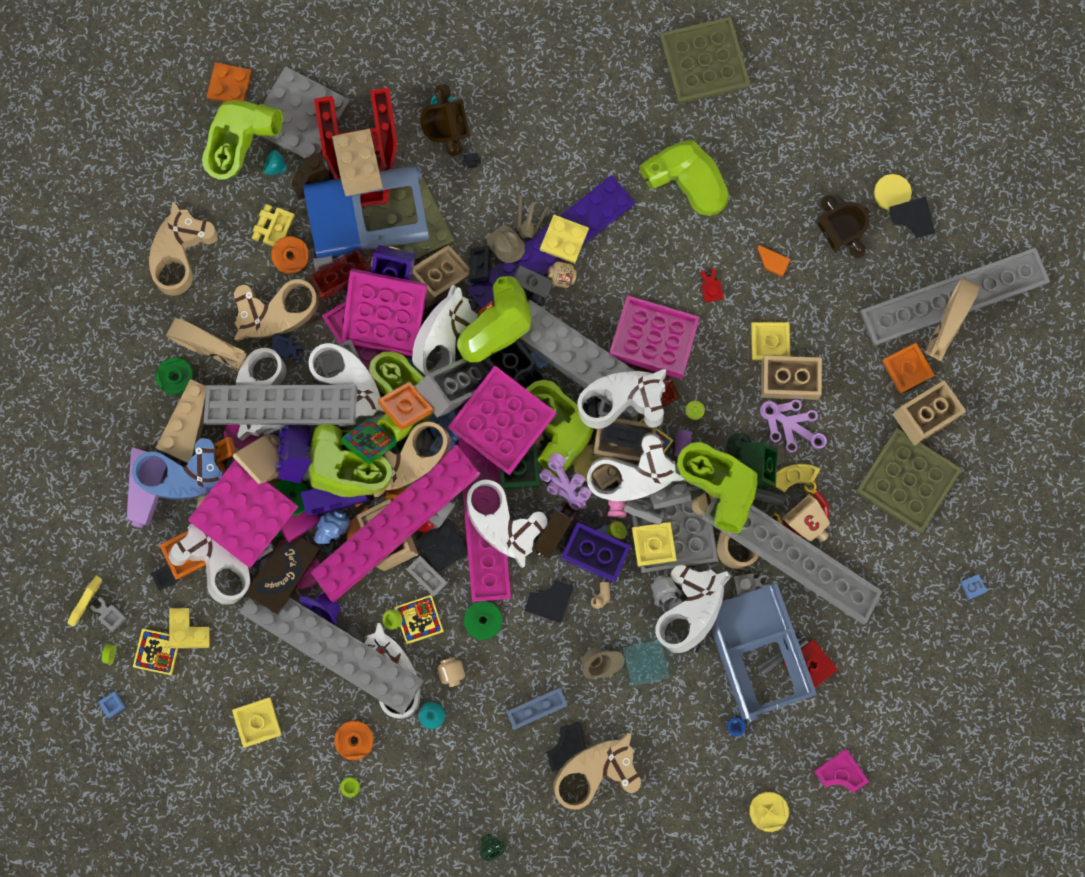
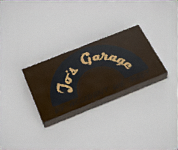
M283 535L244 595L279 615L321 551L320 548L301 537L288 542Z

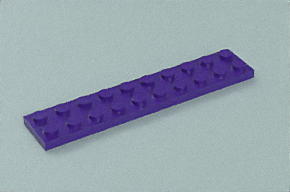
M611 175L559 217L589 228L583 243L585 245L634 206L635 202ZM549 225L524 244L525 252L520 260L514 263H499L490 271V281L474 283L466 290L481 309L491 301L494 302L493 285L497 279L505 276L514 277L519 265L542 276H546L549 267H553L556 262L564 261V259L540 251Z

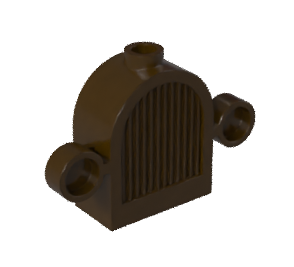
M442 84L435 88L437 103L427 106L422 111L421 127L424 134L431 141L446 142L447 152L451 156H455L463 150L459 140L469 137L470 133L463 99L448 100L451 96V90L448 85Z
M831 195L825 196L821 201V207L828 212L819 216L816 223L831 248L836 253L851 244L850 254L854 258L863 257L866 248L858 240L864 235L869 226V218L871 217L869 209L855 202H845L836 206L837 201L835 197Z

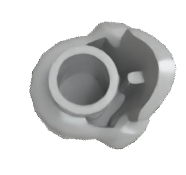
M661 575L654 579L651 589L653 591L654 604L657 607H662L666 613L682 603L680 600L682 590L673 582L672 577Z

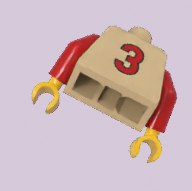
M811 481L810 483L814 489L808 490L807 486H804V490L808 495L782 518L783 522L778 514H773L778 517L777 522L801 538L812 541L816 537L819 542H823L828 538V533L824 529L830 524L828 520L829 505L820 491H816V483Z

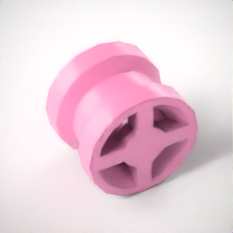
M609 500L610 511L608 512V517H627V513L624 511L627 501Z

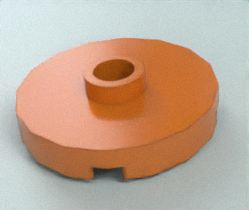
M285 236L273 245L271 260L279 271L286 274H295L300 272L308 263L309 250L301 239L294 236ZM289 251L292 252L291 258H287L286 256L287 252Z
M349 721L339 727L335 734L334 743L336 750L341 756L348 760H359L370 753L374 744V736L372 730L365 723ZM354 736L358 738L356 744L351 743V738Z

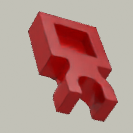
M715 268L711 269L712 275L710 277L705 275L704 270L701 271V277L705 281V283L701 284L705 303L723 300L724 296L720 280L715 281L714 279L716 275Z

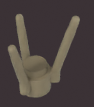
M519 195L518 236L533 239V236L538 233L547 215L549 206L545 208L534 227L531 219L535 203L532 202L527 221H524L522 224L523 202L522 195Z

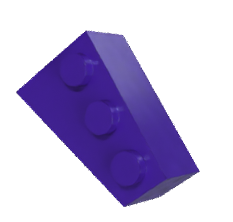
M285 425L279 432L281 443L278 445L277 454L280 457L277 459L275 469L278 470L277 478L300 483L311 463V458L307 455V453L311 452V447H308V442L310 443L311 440L310 426Z
M315 488L301 492L306 515H322L336 509H343L372 501L371 495L341 497Z

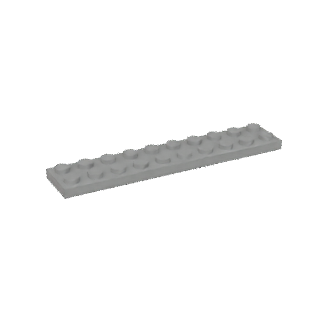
M1037 249L1027 250L861 310L860 314L873 346L938 324L952 292L962 277L980 286L969 312L1050 283Z
M713 497L702 519L861 624L867 623L882 593L880 589L753 505L749 510L750 515L740 533H730L714 525V518L720 499Z
M289 598L279 615L251 599L247 600L239 612L402 715L424 682L418 676Z

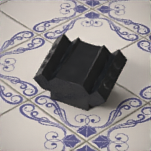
M518 339L511 345L491 354L483 360L490 371L494 366L498 367L525 389L536 381L544 380L536 366V361Z

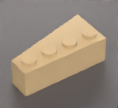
M190 379L156 446V449L186 464L196 454L195 444L200 439L204 426L205 385Z

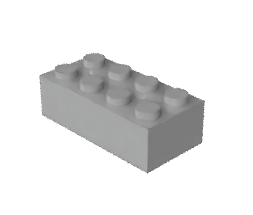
M461 359L427 374L416 385V388L433 407V412L438 418L464 406L490 373V370L483 360L480 362H469Z

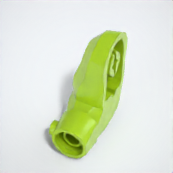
M233 100L223 102L211 124L207 146L203 153L202 162L208 174L217 179H229L237 175L243 166L246 152L252 143L253 134L275 137L280 133L283 124L281 110L265 104H256L248 101Z
M694 140L682 141L667 147L639 166L644 180L649 179L646 183L650 189L665 185L670 180L676 181L680 189L687 195L692 208L699 214L708 216L718 214L728 203V189L715 161Z
M512 276L498 278L493 285L494 307L484 311L460 333L457 340V348L464 360L480 362L491 354L511 345L529 331L532 317L530 305L526 300L521 284L516 278Z
M394 351L382 352L376 355L370 362L369 373L384 396L408 382L416 388V385L424 378L410 365L407 358ZM386 413L378 420L377 424L398 442L410 435L415 426L427 422L433 413L402 431Z
M540 380L532 383L526 390L557 414L543 431L552 442L547 444L538 458V462L543 469H548L555 476L559 477L557 472L548 466V460L552 454L558 453L565 458L566 463L563 469L566 471L586 448L594 428L588 427L581 421L578 405L567 397L554 382Z
M319 425L316 427L310 444L311 452L309 453L311 458L309 478L313 488L341 497L376 494L389 485L392 468L385 457L380 456L368 465L354 452L343 451V443H341L343 433L339 427L335 425Z
M702 442L689 444L682 449L678 456L677 466L681 477L688 483L702 488L709 495L720 499L714 518L715 526L726 532L740 533L750 515L749 510L755 498L757 473L735 457L717 451Z

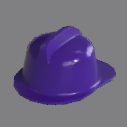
M320 594L314 599L306 596L300 597V601L308 609L333 625H337L336 617L339 614L340 605L336 601H330L326 594Z

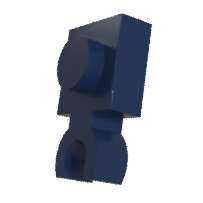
M275 334L270 349L274 350L282 358L287 359L290 354L294 359L301 360L302 357L297 356L296 351H304L305 347L301 345L294 347L292 346L294 340Z

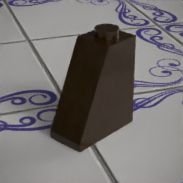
M320 152L301 160L291 183L298 200L305 198L303 185L331 180Z
M563 501L555 510L533 547L536 553L541 557L550 559L580 511L572 509L570 505Z

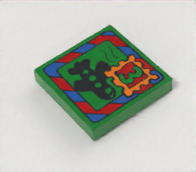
M368 418L343 436L341 443L369 465L397 445V440Z

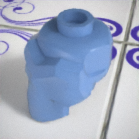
M336 509L323 515L317 524L318 530L314 537L315 542L329 544L331 539H339L340 535H344L350 524V519L346 512Z

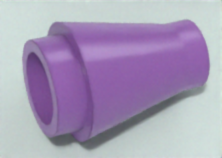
M677 430V433H675L674 456H679L682 449L691 444L693 432Z

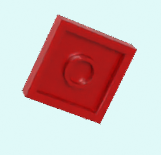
M814 639L801 648L814 688L838 670Z

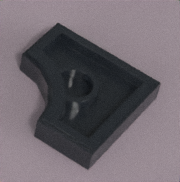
M926 197L889 207L893 225L908 227L916 238L935 233Z
M555 580L552 587L544 592H530L524 611L561 624L574 586Z
M579 722L560 727L558 743L553 749L546 752L552 771L561 769L570 758L586 749Z

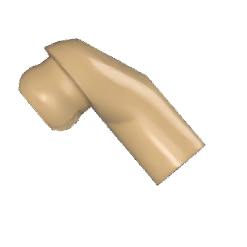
M601 582L600 593L591 600L592 607L596 609L602 608L610 600L609 582Z

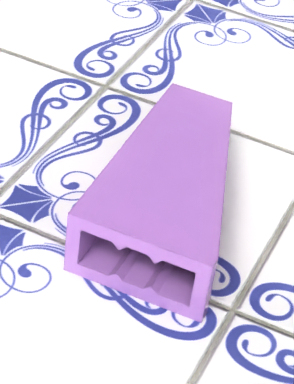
M132 447L127 519L132 521V526L143 528L144 525L149 527L159 497L145 491L134 481L132 476L133 464L140 455L147 452ZM152 458L147 460L140 468L139 476L141 482L150 487L161 483L164 484L165 482L163 481L168 473L167 465L162 459Z

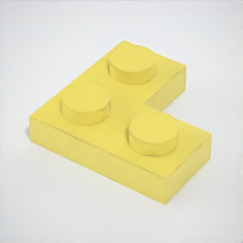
M169 608V648H209V627H189V608Z

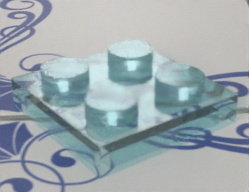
M659 640L623 648L631 687L670 678L663 646Z

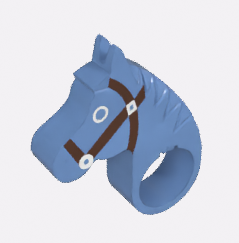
M201 438L196 442V454L191 457L185 467L180 466L161 453L147 452L136 459L132 468L133 479L142 489L161 498L176 500L197 498L209 494L224 473L216 464L215 445L206 438ZM152 458L162 459L165 461L168 469V477L163 481L165 483L153 487L144 485L139 476L143 463Z

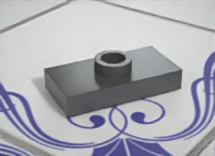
M521 265L518 266L514 278L519 281L522 288L544 298L547 297L552 286V280Z

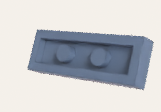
M558 688L506 713L515 730L568 706L561 689Z

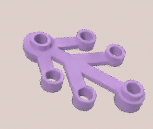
M795 399L790 403L780 405L773 401H766L760 407V414L764 419L768 420L771 433L769 438H771L770 440L773 443H777L781 439V433L778 432L776 420H778L783 425L787 443L785 448L788 453H794L798 447L794 442L792 430L810 441L814 449L819 450L826 445L827 440L823 434H813L797 424L798 422L808 420L809 422H814L818 418L815 410L786 417L780 412L788 410L799 411L802 407L799 400ZM794 402L799 404L798 409L793 408L792 404ZM766 408H772L773 413L768 414L766 412ZM814 413L815 418L810 419L808 414ZM772 434H778L779 439L774 440ZM820 439L821 445H816L814 440ZM789 444H793L795 446V449L793 451L788 449Z
M553 453L548 460V466L557 472L559 478L548 469L542 470L540 478L546 482L553 481L547 487L549 493L553 495L558 493L568 500L572 509L583 510L586 506V500L589 499L592 492L586 487H582L578 493L575 492V489L582 486L585 478L580 474H575L570 482L563 469L566 463L565 458L558 453Z

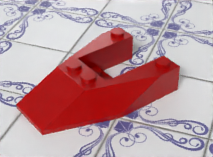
M389 88L370 90L376 128L370 129L378 168L379 171L394 169L398 143ZM333 96L314 98L322 154L334 178L339 179L341 176L332 136L351 132H339ZM390 189L361 194V207L388 203Z

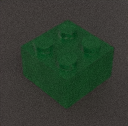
M764 442L742 443V448L739 452L741 462L757 473V487H776L778 449Z
M532 446L510 475L500 468L501 487L503 490L540 487L537 446Z

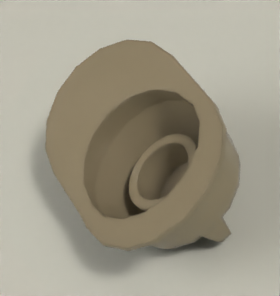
M501 226L487 237L490 249L502 262L514 263L523 257L525 245L511 227Z
M592 648L586 654L580 656L583 674L588 679L609 677L622 669L625 663V658L619 651H604L600 648Z

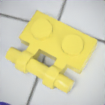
M266 204L259 214L260 219L257 226L255 225L253 228L254 233L251 239L259 241L260 236L263 235L265 236L263 243L273 247L280 238L288 235L295 214L277 208L275 213L272 214L270 213L272 206ZM267 220H271L269 228L265 229L264 226Z

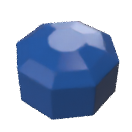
M740 717L731 718L727 723V731L732 736H741L746 731V723Z

